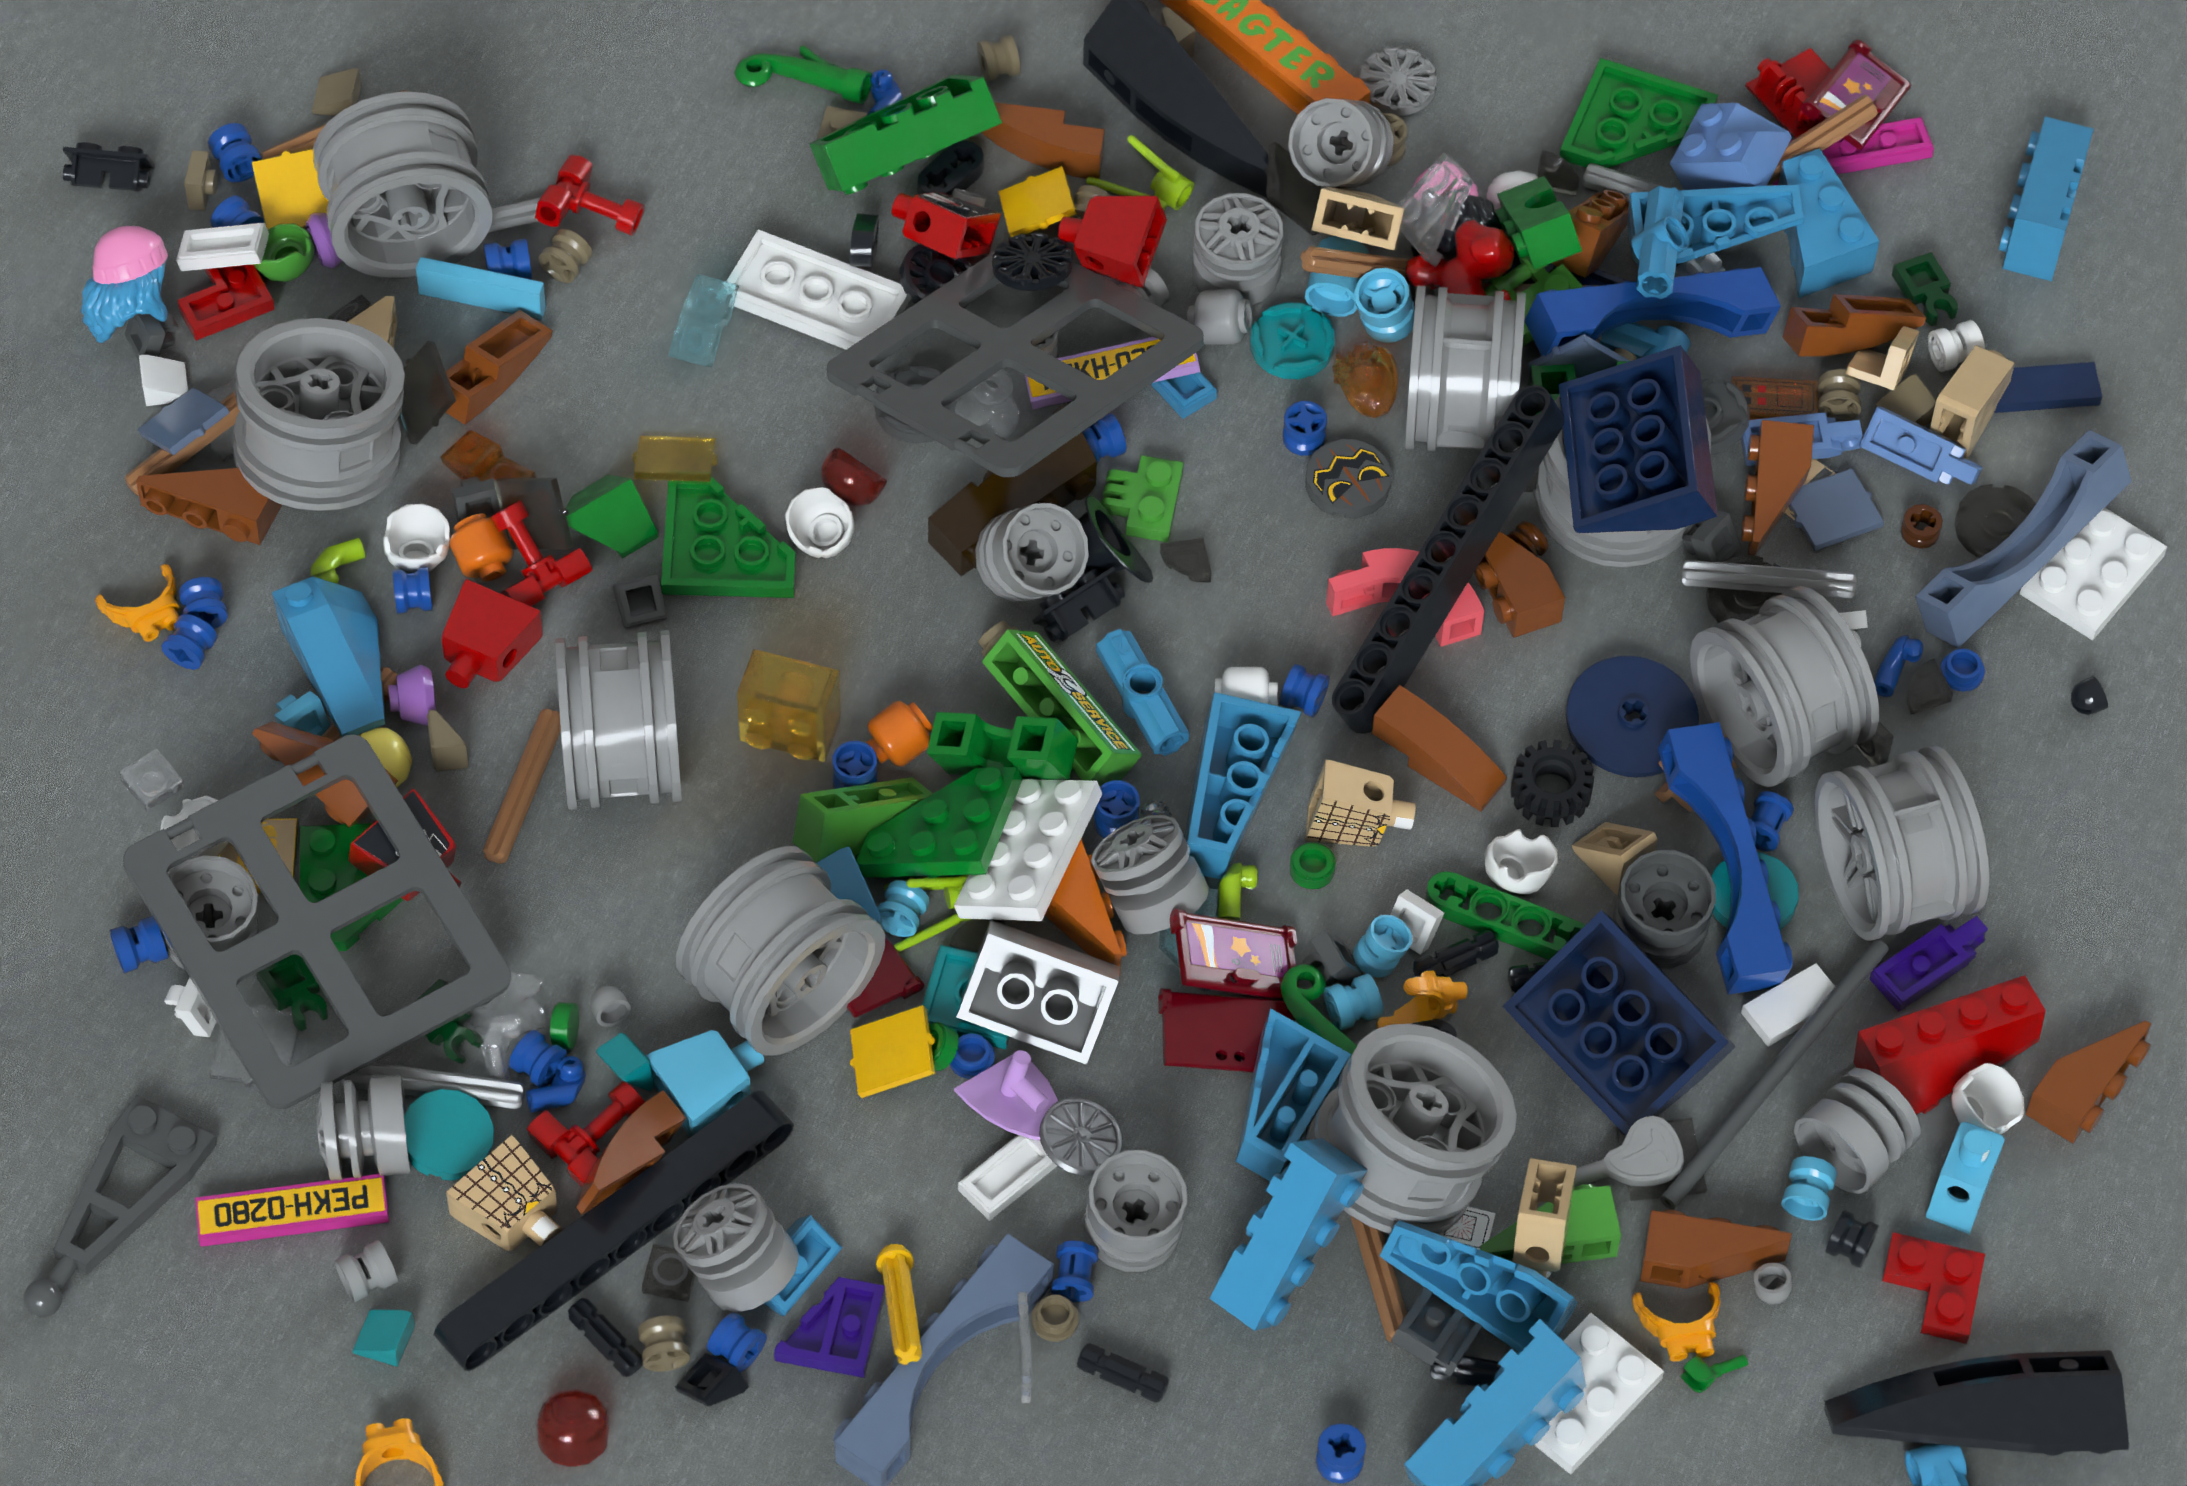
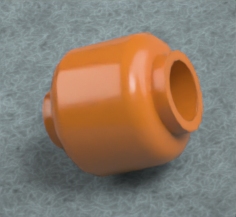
M483 513L469 516L458 522L454 526L455 532L450 538L449 546L462 574L469 578L480 577L482 582L495 580L505 574L506 569L504 566L511 561L514 555V550L505 530L498 532L492 519L486 517Z
M895 701L869 720L867 728L872 738L866 744L874 749L877 760L881 764L889 759L895 766L904 767L928 749L933 726L914 702L907 705L902 701Z

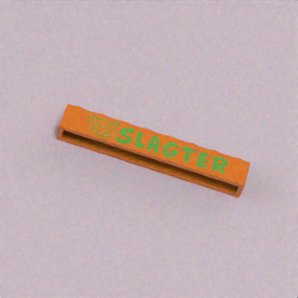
M1160 0L1297 115L1309 104L1326 98L1359 100L1370 104L1371 91L1360 78L1349 74L1338 64L1332 55L1322 52L1310 42L1304 32L1294 29L1280 17L1273 7L1266 6L1260 0Z

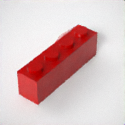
M2023 975L1858 1031L1853 1063L1856 1068L1868 1069L1891 1083L1910 1103L1916 1115L1920 1112L1926 1114L1937 1107L1942 1098L1952 1093V1089L1957 1081L1969 1071L1985 1063H1992L2000 1067L2038 1043L2046 1010L2028 979Z

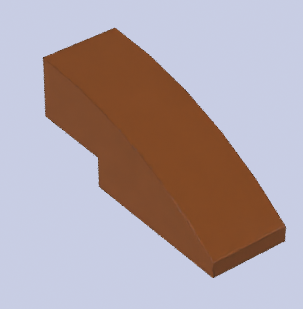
M994 102L1002 124L981 132L985 137L1019 158L1045 169L1053 170L1063 166L1066 175L1084 179L1088 177L1100 179L1104 156L1105 129L1065 124V111Z
M1833 294L1829 309L1791 307L1782 338L1798 356L1845 354L1895 339L1903 326L1917 329L1924 325L1926 316L1907 298Z
M518 310L466 345L464 358L436 377L431 404L464 425L500 397L524 372L551 339L553 330L523 311Z
M1401 685L1396 688L1374 714L1372 729L1374 736L1407 755V766L1480 812L1506 783L1507 776L1466 734L1424 700Z
M664 1090L643 1103L623 1123L597 1159L583 1185L576 1206L581 1214L600 1204L659 1161L663 1156L665 1150L662 1146L671 1141L686 1119Z

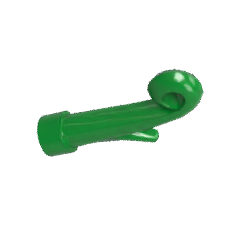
M806 46L799 47V53L804 59L767 53L752 54L742 59L737 64L734 72L736 79L747 87H759L769 80L772 73L840 94L844 100L858 104L866 102L871 91L870 87L872 86L870 80L871 72L851 67L849 70L839 67L817 56Z
M1307 964L1296 965L1290 968L1284 974L1281 983L1282 997L1288 1010L1301 1026L1352 1055L1357 1045L1310 1003L1320 997L1325 990L1326 982L1321 971ZM1306 980L1312 984V987L1301 989L1297 987V982Z

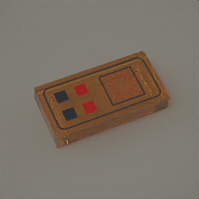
M1742 376L1731 377V382L1744 394L1750 410L1749 420L1818 413L1817 381Z

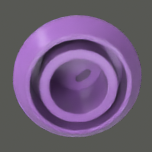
M327 213L311 214L305 224L316 246L315 255L322 266L333 269L342 260L337 256L331 242L330 230L327 224Z
M418 665L397 675V684L388 685L391 712L400 711L401 720L428 726L427 714H429V710H436L433 676L430 669L423 665Z

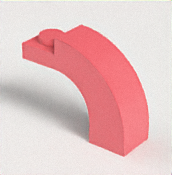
M1383 548L1363 552L1361 569L1345 570L1338 573L1335 577L1328 579L1326 604L1332 617L1372 604L1389 602L1419 551ZM1469 582L1435 635L1440 647L1481 635L1485 610Z

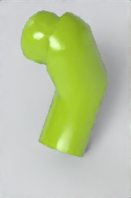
M358 537L325 548L310 566V575L337 584L339 578L335 568L366 558L360 538Z
M1242 862L1234 863L1224 874L1218 887V918L1241 919V888L1254 889L1257 886L1258 869L1255 865L1244 866Z

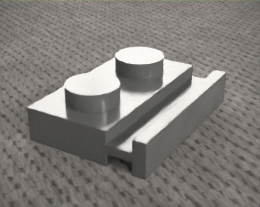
M1425 1287L1397 1328L1391 1342L1431 1366L1434 1362L1446 1368L1445 1374L1451 1377L1483 1327Z

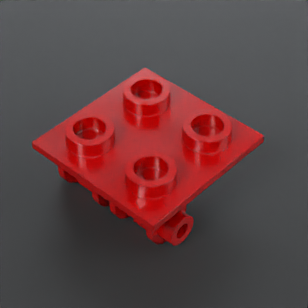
M1811 48L1782 64L1777 60L1772 61L1770 58L1761 61L1757 67V70L1760 72L1759 76L1746 83L1745 87L1789 131L1794 139L1819 124L1820 120L1816 119L1813 122L1802 113L1801 104L1811 97L1832 71Z

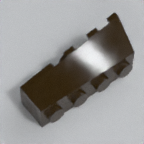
M1063 403L1054 412H1052L1053 415L1067 405ZM1081 432L1018 476L1001 477L988 470L983 478V482L979 486L971 481L928 518V543L960 576H963L973 568L977 569L975 548L980 532L992 518L1007 511L1031 504L1052 503L1064 508L1074 500H1082L1087 497L1096 486L1097 460L1083 433Z

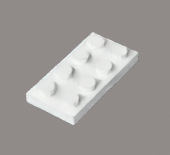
M759 229L720 291L721 301L843 349H848L904 312L911 300V296L909 294L906 295L900 283L858 267L850 266V264Z
M1022 779L987 873L969 875L954 904L959 918L1042 921L1102 796L1098 782L1087 780Z

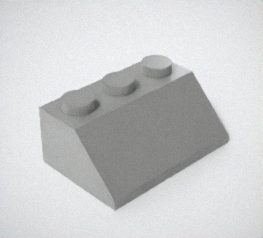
M990 920L975 959L957 1018L1087 1065L1119 982L1120 966Z

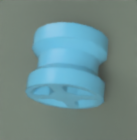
M902 880L890 882L884 893L886 901L880 903L877 908L882 918L881 926L883 930L895 936L910 937L916 933L920 925L918 917L926 912L930 901L925 891L921 888H909L906 885L907 881Z

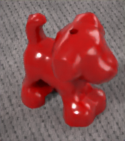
M1473 219L1465 221L1457 228L1455 233L1457 257L1446 262L1442 257L1419 255L1409 259L1407 262L1406 273L1408 279L1415 287L1431 286V290L1447 287V293L1487 296L1483 289L1482 279L1499 277L1510 269L1514 261L1515 251L1514 244L1503 230L1484 226ZM1503 289L1504 300L1512 301L1508 291Z

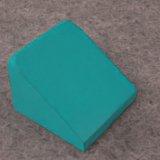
M621 1032L597 1048V1054L619 1078L646 1091L654 1088L655 1083L650 1059L626 1034Z
M370 1310L353 1348V1354L398 1367L415 1327L413 1313L406 1310Z

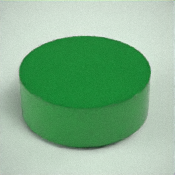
M1312 842L1300 845L1291 855L1290 875L1296 884L1306 889L1325 887L1334 877L1336 865L1334 854L1328 847L1319 843Z
M558 1002L554 1006L551 1016L552 1045L557 1044L563 1049H573L579 1030L578 1006L576 1003Z
M935 1022L929 1025L930 1034L935 1038V1043L932 1045L935 1071H941L953 1061L958 1049L959 1038L954 1028L940 1022Z

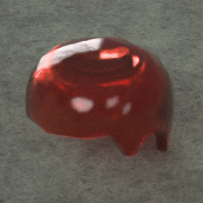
M836 447L833 449L821 467V477L824 486L848 505L863 506L873 503L887 484L885 478L841 448Z
M579 1389L564 1390L551 1395L546 1402H543L537 1420V1440L540 1450L553 1463L568 1467L586 1465L604 1453L608 1441L609 1416L606 1407L595 1394Z

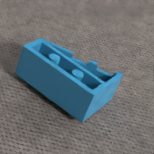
M1820 148L1782 161L1778 185L1799 184L1804 215L1802 224L1784 229L1790 246L1791 266H1794L1798 298L1873 272L1880 241Z
M1270 1008L1261 1032L1235 1162L1268 1181H1271L1275 1174H1281L1290 1163V1160L1284 1157L1290 1143L1304 1140L1308 1127L1327 1095L1337 1086L1340 1074L1351 1054Z

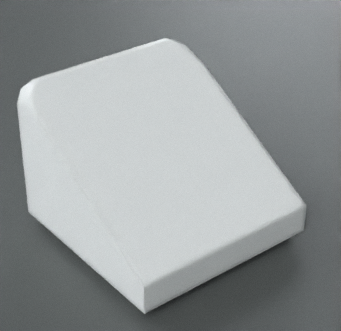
M139 355L146 406L173 403L188 392L185 362L151 355Z

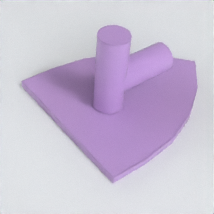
M1022 1050L1014 1052V1054L954 1089V1092L987 1121L1008 1132L1034 1140H1040L1039 1129L1041 1121L1048 1109L1058 1102L1049 1081L1031 1062V1056Z

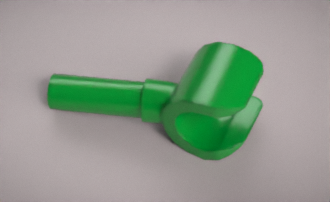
M1741 1355L1721 1363H1715L1709 1367L1699 1356H1695L1685 1364L1684 1369L1686 1372L1682 1373L1680 1377L1693 1391L1701 1393L1708 1389L1716 1378L1748 1366V1360L1745 1355Z

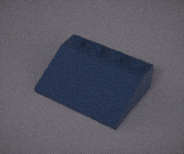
M1681 345L1559 384L1561 412L1564 415L1563 431L1573 528L1576 533L1676 530L1718 517L1701 373Z
M1602 910L1502 1006L1625 1136H1627L1630 1127L1637 1120L1648 1116L1658 1117L1700 1082L1736 1047L1628 934Z

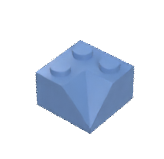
M1738 103L1701 104L1670 165L1684 190L1767 186L1792 136L1789 131Z

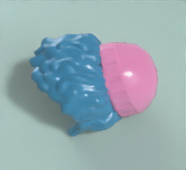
M121 226L105 233L96 244L92 266L93 277L86 282L83 289L81 313L84 314L83 323L88 326L89 331L96 338L97 342L104 343L109 340L116 327L124 326L125 322L136 314H150L161 322L166 321L168 312L161 298V286L168 253L162 238L155 232L140 226Z

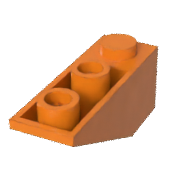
M1081 839L1045 916L1088 955L1121 967V957L1127 956L1125 940L1121 930H1113L1110 919L1113 918L1110 897L1107 892L1100 893L1096 882L1100 878L1091 863L1092 854L1087 855Z

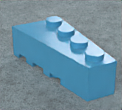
M2045 116L2041 131H2032L2026 155L2033 157L2032 163L2023 162L2017 187L2024 188L2022 196L2014 194L2008 215L2009 219L2015 220L2014 226H2005L1999 246L2000 251L2007 252L2002 269L2052 281L2093 134V128Z
M1214 692L1204 723L1184 838L1191 849L1190 856L1195 858L1203 876L1222 879L1292 740L1301 711Z
M1323 1138L1290 1143L1284 1155L1285 1158L1291 1161L1290 1165L1281 1174L1277 1173L1272 1177L1266 1189L1273 1196L1270 1203L1264 1205L1258 1212L1253 1214L1246 1227V1235L1251 1238L1248 1245L1242 1243L1234 1250L1209 1298L1254 1331L1269 1328L1271 1325L1275 1327L1284 1319L1291 1306V1303L1287 1301L1296 1286L1301 1287L1311 1276L1315 1268V1263L1312 1262L1320 1246L1324 1248L1333 1240L1340 1227L1336 1220L1344 1207L1350 1208L1357 1201L1364 1189V1184L1361 1183V1180L1366 1174L1367 1169Z
M1539 1319L1528 1330L1534 1339L1522 1352L1517 1353L1511 1349L1498 1363L1501 1367L1495 1375V1381L1490 1386L1487 1384L1477 1385L1465 1398L1466 1400L1460 1408L1462 1416L1458 1421L1452 1417L1447 1418L1407 1460L1404 1466L1408 1478L1416 1486H1482L1492 1476L1495 1479L1503 1476L1516 1460L1514 1455L1524 1445L1533 1446L1539 1442L1550 1429L1548 1423L1561 1410L1564 1413H1568L1583 1399L1585 1395L1583 1390L1586 1388L1581 1358Z

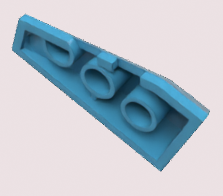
M1799 184L1678 190L1684 195L1681 223L1687 231L1689 246L1688 249L1677 254L1676 264L1802 224L1804 215ZM1649 192L1630 193L1627 229L1631 258L1637 265H1639V260L1632 248V238L1644 230Z
M313 576L271 592L281 631L341 737L351 734L359 735L385 725L383 685L380 668L381 654L378 638L379 624L362 592Z
M1400 1220L1395 1224L1379 1255L1518 1352H1522L1534 1339L1528 1330L1539 1319L1555 1334L1560 1336L1578 1304L1573 1296L1533 1269Z

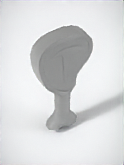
M1648 1116L1637 1120L1630 1127L1622 1145L1608 1151L1601 1160L1576 1169L1574 1187L1590 1184L1606 1177L1626 1185L1638 1187L1655 1186L1672 1181L1680 1174L1684 1165L1683 1149L1677 1133L1666 1120L1657 1116Z

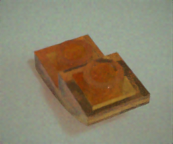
M472 430L464 434L440 456L442 462L462 480L478 476L481 482L494 478L498 487L501 507L503 508L522 500L539 484L534 471L504 457L500 444Z

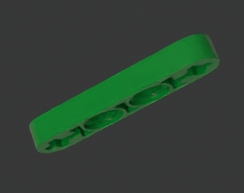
M1439 872L1428 881L1425 901L1443 911V919L1479 933L1484 930H1491L1497 940L1548 960L1585 926L1582 922L1457 873ZM1446 889L1454 892L1453 896L1450 895L1447 900L1439 898L1440 894H1443ZM1467 896H1470L1468 910L1463 909V903L1465 904ZM1483 903H1491L1500 909L1501 914L1495 919H1485L1479 916L1476 908ZM1531 919L1540 923L1543 931L1538 935L1529 936L1522 933L1518 925L1524 920ZM1551 929L1557 931L1556 935H1554L1553 943L1548 942Z

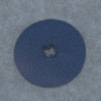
M1618 656L1595 663L1578 677L1567 700L1566 723L1570 736L1581 752L1583 751L1588 756L1587 759L1598 767L1626 777H1649L1664 772L1659 765L1661 759L1658 747L1668 729L1699 725V713L1695 698L1689 687L1671 669L1647 658ZM1633 711L1640 714L1639 719L1635 718L1632 722L1625 719V715H1629Z

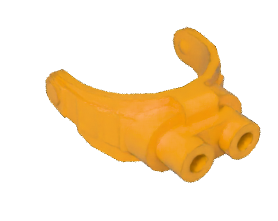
M168 564L160 566L162 575L168 584L162 594L151 603L138 607H120L107 603L103 596L99 594L95 598L97 608L113 623L125 628H131L135 633H140L146 642L156 639L160 630L165 628L169 631L175 630L174 624L179 618V605L175 599L177 589L175 578L173 577L174 574Z
M1434 970L1423 972L1420 977L1408 978L1404 982L1403 988L1407 994L1416 997L1395 1010L1393 1016L1380 1017L1376 1022V1029L1391 1024H1411L1431 1019H1444L1447 1014L1456 1013L1458 1000L1466 999L1468 993L1467 985L1465 982H1453L1450 977H1437Z
M1708 1283V1293L1712 1309L1701 1319L1690 1323H1673L1660 1318L1644 1306L1640 1292H1635L1632 1295V1306L1639 1316V1320L1652 1335L1659 1338L1661 1346L1667 1348L1670 1361H1682L1688 1357V1353L1696 1352V1356L1700 1358L1709 1357L1715 1353L1712 1343L1716 1336L1714 1321L1718 1316L1720 1307V1289L1717 1283Z
M398 1419L393 1422V1427L385 1428L382 1423H373L366 1426L367 1440L362 1445L363 1457L356 1471L355 1486H363L366 1478L380 1464L394 1459L411 1460L421 1464L432 1475L435 1483L434 1486H444L441 1475L438 1473L437 1465H435L433 1458L422 1447L419 1434L413 1431L411 1419Z

